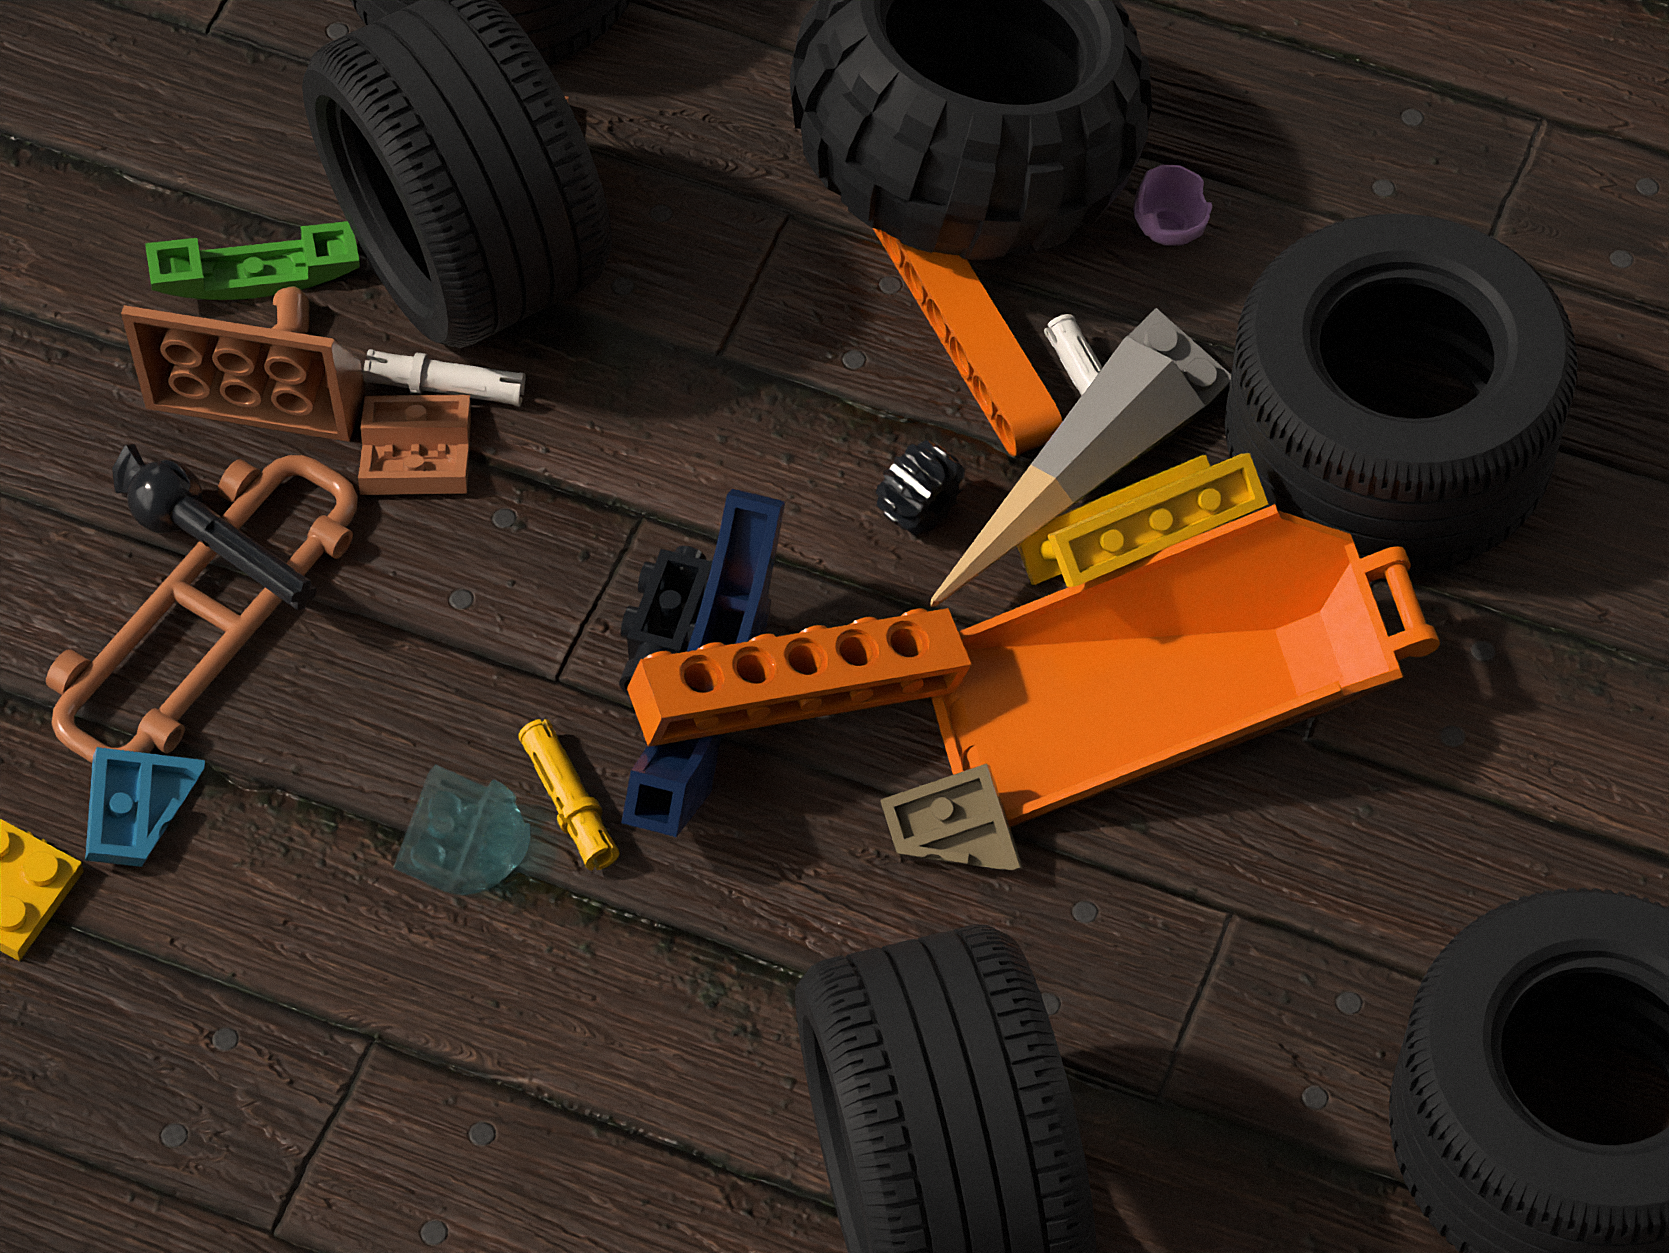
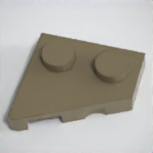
M988 764L880 799L896 852L899 855L1012 872L1023 870L991 767Z

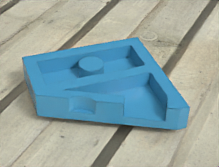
M97 747L93 754L85 861L142 867L204 770L205 760Z

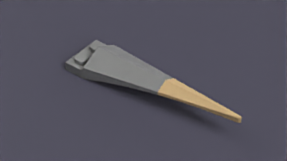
M1155 308L1124 338L933 595L930 607L941 604L1065 510L1197 419L1229 386L1231 374Z

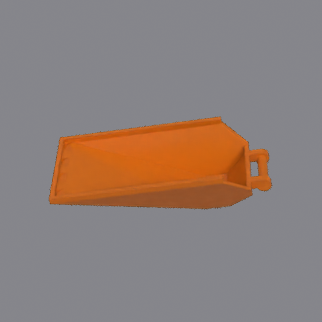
M1274 504L1167 547L1081 585L1065 588L958 631L972 665L955 693L931 697L952 773L954 775L984 764L990 765L1009 826L1013 827L1304 721L1404 679L1399 660L1409 656L1423 657L1438 649L1440 645L1435 628L1426 623L1407 572L1411 564L1406 550L1399 546L1390 547L1361 558L1350 533L1279 511ZM1380 578L1386 579L1405 629V631L1389 636L1370 582Z

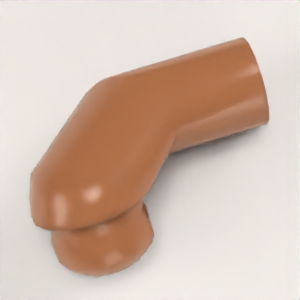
M287 287L278 290L273 298V305H277V324L270 329L307 334L310 328V303L307 296L297 287Z

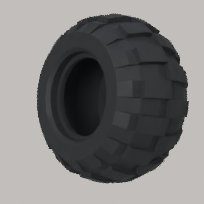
M816 0L815 4L803 18L790 69V92L795 129H801L803 154L826 188L840 195L841 202L848 207V211L871 228L882 230L901 240V243L929 253L938 252L959 255L963 259L996 260L997 257H1004L1007 253L1029 255L1066 242L1070 235L1083 223L1090 227L1100 218L1127 185L1131 172L1139 162L1148 136V120L1152 111L1148 58L1141 55L1137 31L1119 0Z

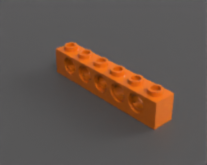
M918 608L905 612L898 617L877 620L875 617H864L850 625L827 628L824 625H815L796 634L778 637L774 634H762L750 639L748 642L730 645L713 642L703 645L694 651L672 654L669 651L655 652L644 659H640L627 690L647 746L651 747L955 693L972 664L949 608L928 612L926 609ZM742 678L748 679V680L751 681L752 683H749V682L745 681V680L742 679ZM689 686L694 687L701 692L694 691Z

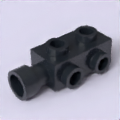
M679 546L675 552L661 549L656 563L646 561L641 569L638 593L643 594L639 607L631 605L627 607L620 632L621 637L627 639L629 660L623 670L619 686L627 695H629L627 687L640 659H644L648 655L659 651H669L672 654L687 652L712 561L706 560V556L694 547ZM681 598L687 599V602L682 604Z

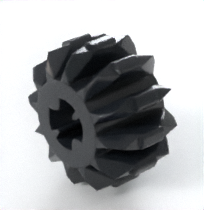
M928 440L918 445L911 444L901 457H894V464L890 469L883 471L885 479L877 486L876 494L879 497L876 506L884 512L883 515L903 530H907L914 535L923 532L924 529L930 531L935 528L938 520L947 518L948 511L952 506L958 504L957 496L964 490L966 485L963 479L966 469L958 463L959 461L955 456L940 445H935Z

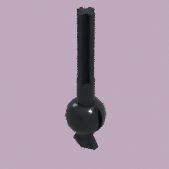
M134 443L124 446L112 468L114 488L116 493H127L128 508L141 526L161 534L183 529L296 610L304 609L307 599L315 597L317 588L311 584V580L202 503L201 484L191 469L174 460L156 461L145 465Z

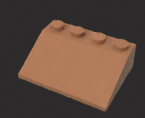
M124 305L121 316L146 409L346 442L350 441L366 391L360 360L335 339Z

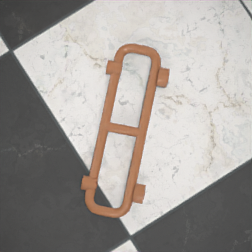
M288 455L276 459L265 467L262 472L242 459L234 461L226 469L218 485L219 496L232 503L230 508L221 516L239 530L284 479L290 476H301L335 496L336 505L328 516L322 515L313 523L308 532L307 540L286 563L302 575H305L323 553L337 559L346 552L353 537L352 531L346 527L357 511L358 496L352 483L343 475L318 460L304 455ZM199 541L92 662L72 649L62 652L55 659L48 671L46 685L62 695L53 709L52 727L56 737L68 749L91 763L93 762V754L97 747L150 753L156 747L165 754L172 752L180 743L185 731L184 725L179 723L178 720L282 602V599L267 588H264L245 611L239 615L191 586L190 584L218 554ZM174 602H177L225 632L159 709H151L143 717L138 726L137 734L126 745L118 748L106 746L75 725L74 717L78 710Z

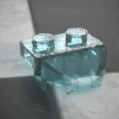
M435 764L428 772L393 868L452 894L469 895L483 892L503 881L522 862L530 844V824H524L521 813L515 805L516 795L499 781L493 779L485 787Z

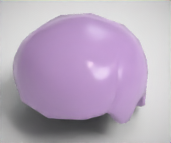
M1164 164L1146 172L1136 191L1133 211L1139 227L1152 241L1164 246H1182L1203 235L1210 218L1209 214L1212 210V203L1206 202L1204 198V181L1198 174L1180 165Z

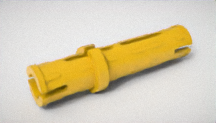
M537 719L528 723L520 730L518 737L556 806V810L559 813L557 822L561 830L566 834H570L588 870L592 871L594 867L596 870L608 867L618 858L619 849L603 824L601 806L594 797H590L588 792H586L580 777L558 739L552 723L548 719H544L543 722L541 719Z

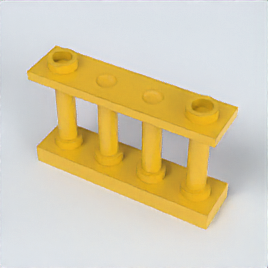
M1241 453L1211 467L1207 456L1201 455L1060 514L1017 547L1032 585L1062 574L1067 587H1076L1269 504L1250 453Z

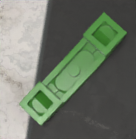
M348 221L301 226L300 240L199 251L197 238L145 243L152 290L185 298L237 300L272 296L282 288L297 287L301 290L336 279L360 267L355 235Z

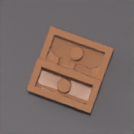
M470 395L365 396L361 421L362 452L358 475L360 495L467 494L471 428Z

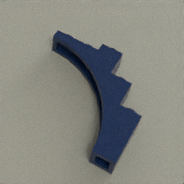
M732 489L727 494L708 582L687 652L697 650L708 643L721 642L724 645L748 642L758 635L765 634L772 600L768 599L785 501ZM689 686L694 691L701 692L698 689ZM727 733L651 747L646 746L644 752L630 771L621 823L677 837L711 793L720 741Z

